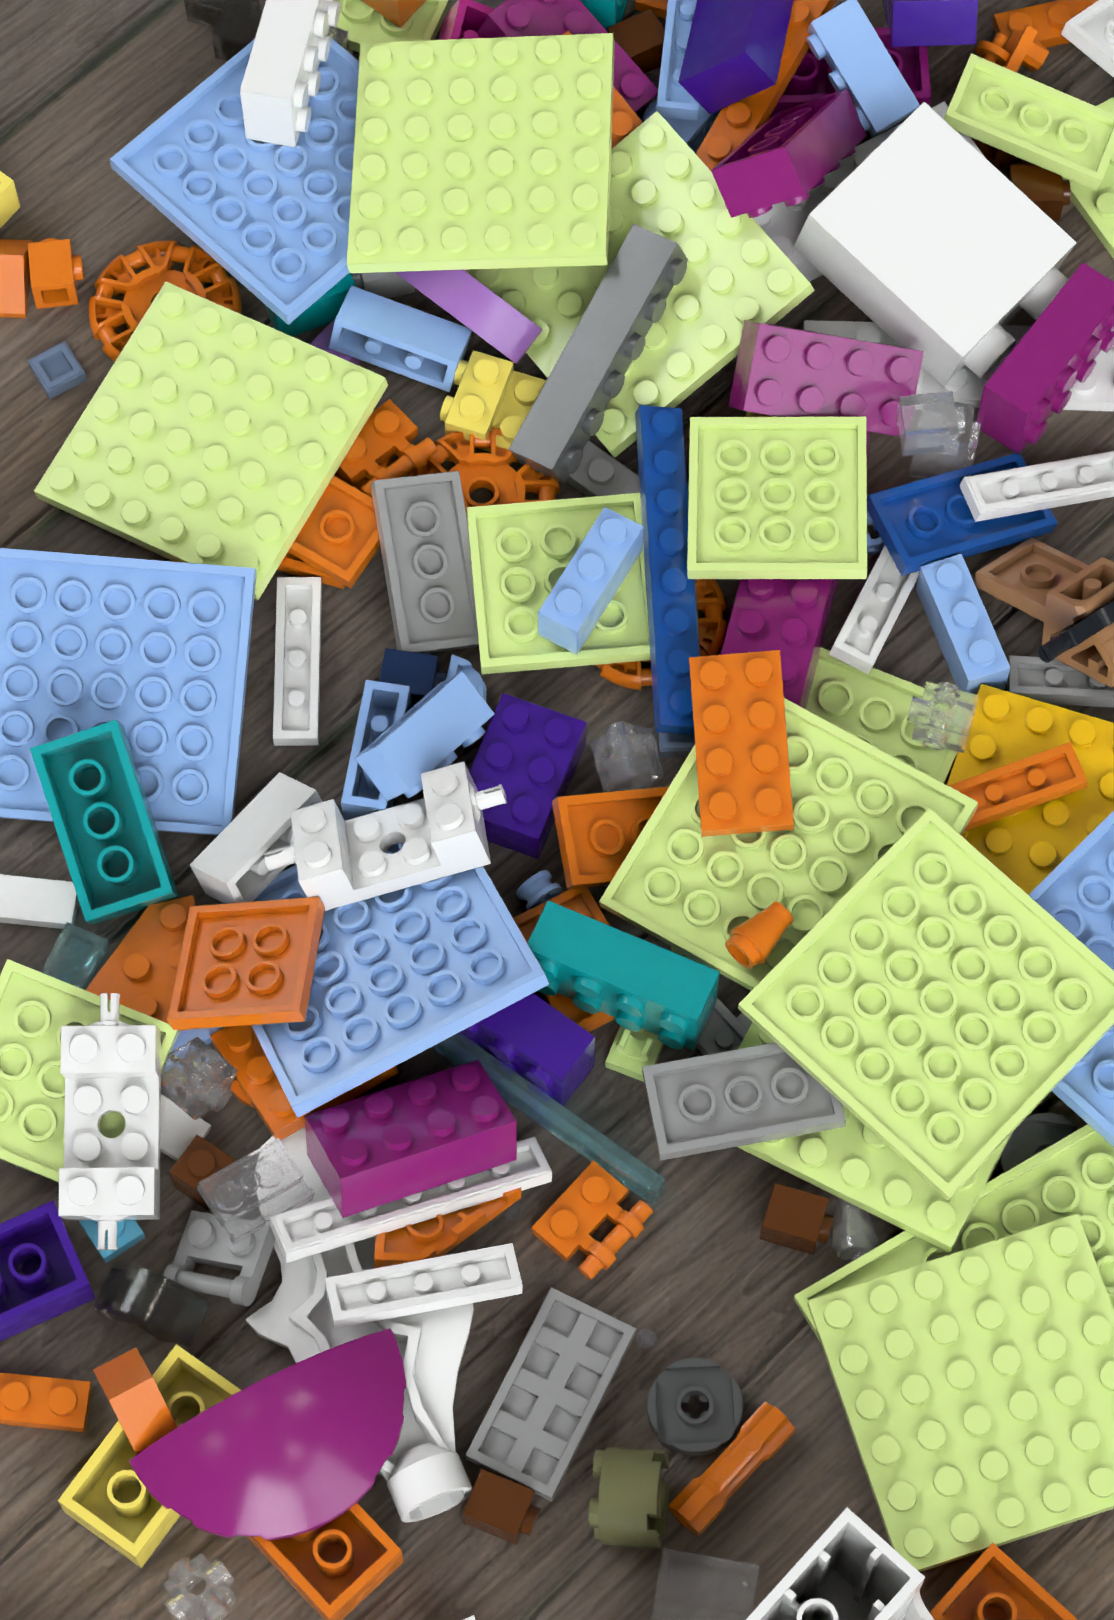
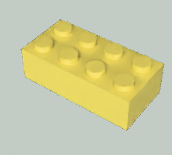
M177 1344L152 1375L177 1427L241 1391V1389ZM118 1420L58 1499V1502L67 1515L142 1568L181 1515L171 1508L166 1509L139 1480L129 1462L136 1454Z

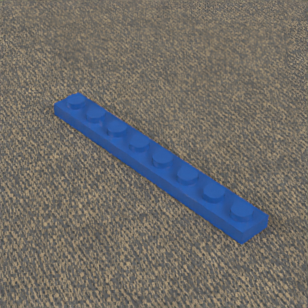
M640 405L635 413L641 515L642 526H644L643 546L655 732L694 734L689 657H699L694 581L693 579H688L687 576L688 493L682 409Z

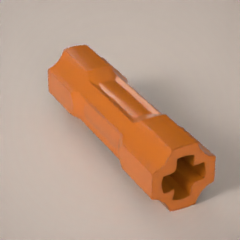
M765 1401L743 1424L737 1438L701 1476L692 1479L668 1505V1510L689 1532L699 1537L725 1509L727 1500L762 1462L771 1459L796 1432V1428L778 1408Z

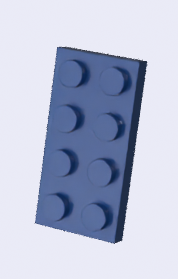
M1011 454L868 495L867 511L901 576L917 572L921 566L958 554H962L963 558L1054 531L1058 522L1050 508L975 522L959 486L964 477L1025 467L1027 465L1021 454Z

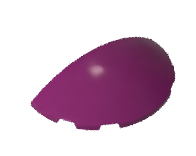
M391 1328L375 1332L316 1354L272 1374L188 1420L129 1460L139 1480L163 1507L173 1509L179 1515L192 1521L196 1528L226 1538H233L235 1535L249 1537L260 1536L265 1540H276L293 1537L321 1527L345 1513L373 1487L376 1475L383 1467L387 1458L393 1455L399 1441L404 1423L403 1405L406 1379L403 1360Z

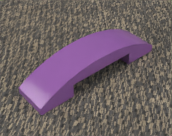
M464 270L395 272L516 364L519 363L542 332L540 327Z

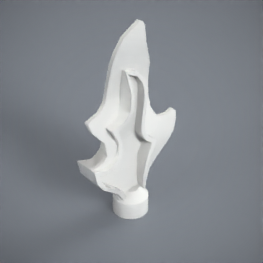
M305 1127L279 1142L272 1136L261 1146L253 1183L258 1208L264 1224H270V1216L331 1198L307 1156ZM376 1236L286 1263L275 1240L274 1249L281 1264L282 1283L272 1301L245 1319L258 1336L289 1349L295 1363L346 1342L391 1328L399 1346L406 1379L403 1405L404 1423L395 1451L392 1456L387 1458L379 1474L387 1481V1487L402 1522H416L430 1518L451 1509L467 1499L473 1488L460 1457L456 1453L453 1406L458 1371L474 1313L473 1303L334 1329L325 1289V1278L374 1269Z

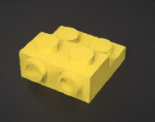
M473 350L469 361L461 360L456 370L454 384L459 385L455 397L447 395L441 408L440 420L445 422V435L459 431L463 432L464 438L467 441H470V434L486 441L488 433L492 431V427L500 428L502 436L496 435V446L508 450L515 438L514 436L517 435L547 380L514 371V362ZM478 448L491 452V448Z

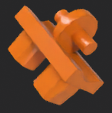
M1026 25L1023 31L1012 30L1009 37L997 32L992 43L981 40L975 48V52L981 58L1014 72L1018 71L1020 65H1023L1032 72L1039 70L1049 54V50L1034 39L1038 31L1029 25Z

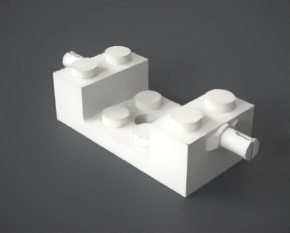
M463 761L422 773L421 780L424 798L346 821H344L334 799L290 811L293 831L290 846L264 852L265 862L269 871L295 863L298 881L306 896L320 897L325 906V911L491 864L482 810L506 804V794L502 784L478 791ZM404 843L402 849L397 853L386 854V851L392 845Z
M108 993L100 994V1022H95L88 1026H61L60 1073L65 1077L64 1168H59L58 1216L65 1221L93 1220L98 1222L97 1250H107V1232L108 1249L118 1250L117 1222L123 1220L160 1219L161 1032L156 1025H129L119 1021L120 994L111 993L109 1012L110 996ZM111 1112L122 1114L126 1122L123 1133L116 1138H107L100 1132L101 1119Z

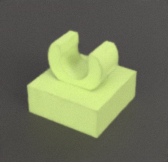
M620 1026L606 1058L605 1067L644 1082L642 1067L657 1063L664 1044L658 1040V1035L644 1029L636 1032Z

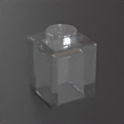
M953 391L899 397L896 419L902 456L955 451L958 434H964L965 419L962 407L955 408Z

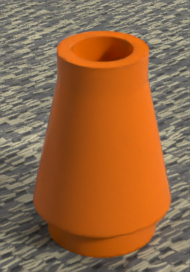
M774 901L765 910L730 930V938L725 942V946L731 956L743 967L752 969L756 964L762 965L786 928L793 922V917L782 904Z

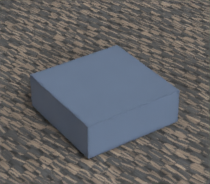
M65 341L27 360L30 370L49 400L87 380L86 373Z

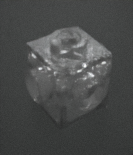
M926 681L922 697L913 696L907 717L908 722L915 723L912 739L920 741L923 746L932 750L950 749L964 753L979 695L964 692L958 686L951 683L939 682L934 684Z
M628 721L617 722L608 726L605 730L606 733L590 742L595 759V768L599 774L603 791L615 792L645 789L665 777L658 754L657 741L653 736L651 728L631 725Z
M196 1037L168 1053L161 1073V1092L192 1119L196 1120L211 1110L214 1112L221 1110L228 1103L233 1094L230 1088L238 1070L199 1037Z
M202 1553L193 1560L190 1556H186L167 1572L169 1580L163 1586L169 1598L163 1603L176 1620H223L232 1611L231 1605L236 1602V1599L229 1586L235 1582V1579L218 1558L209 1563ZM201 1580L206 1582V1588L202 1594L192 1595L188 1592Z

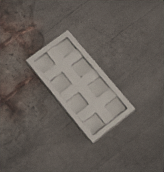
M551 1287L465 1455L466 1460L500 1477L535 1491V1494L552 1502L636 1334V1328Z

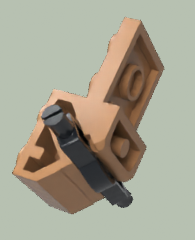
M1031 537L976 572V588L1044 622L1042 645L1037 650L1042 661L1049 663L1055 658L1102 684H1106L1111 688L1114 687V562L1101 557L1092 564L1087 565Z

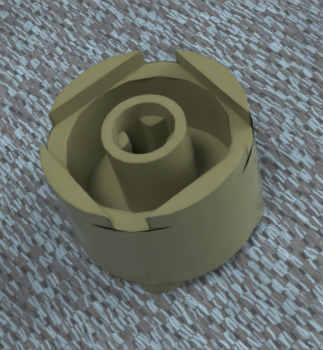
M607 1447L605 1451H595L593 1477L599 1480V1498L591 1497L589 1504V1527H594L595 1540H600L602 1545L662 1548L663 1544L660 1536L665 1537L670 1483H665L664 1479H660L661 1469H669L667 1450Z

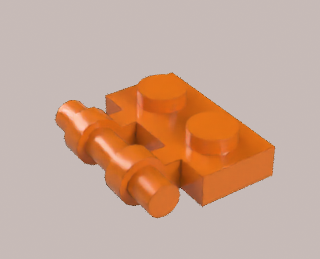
M388 399L371 413L337 471L351 486L366 477L369 482L362 486L360 491L372 497L370 484L374 480L400 478L411 471L418 472L427 465L426 459L437 452V447L428 437L416 446L410 444L409 442L418 436V427L391 399ZM394 454L399 457L398 460L386 469L379 466Z
M593 1160L532 1226L531 1230L532 1234L566 1263L578 1250L582 1251L587 1258L577 1269L586 1279L591 1281L601 1269L608 1270L617 1260L615 1254L629 1238L635 1240L644 1230L642 1224L653 1213V1210L642 1200H639L629 1212L623 1210L619 1205L628 1196L629 1190ZM608 1219L615 1227L602 1242L596 1241L591 1236Z

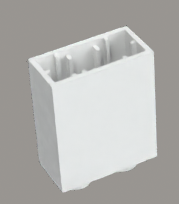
M923 102L808 215L793 247L900 347L924 351L921 366L944 387L965 365L982 379L1001 361L1017 341L1003 326L1021 308L1033 319L1037 320L1069 280L1058 269L1077 242L929 105Z

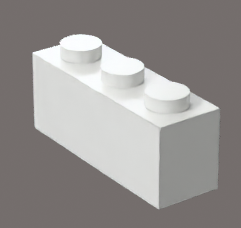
M279 772L190 864L205 894L224 904L253 902L287 867L284 866L269 871L265 862L264 852L290 846L293 835L290 811L321 803L322 800L317 790Z

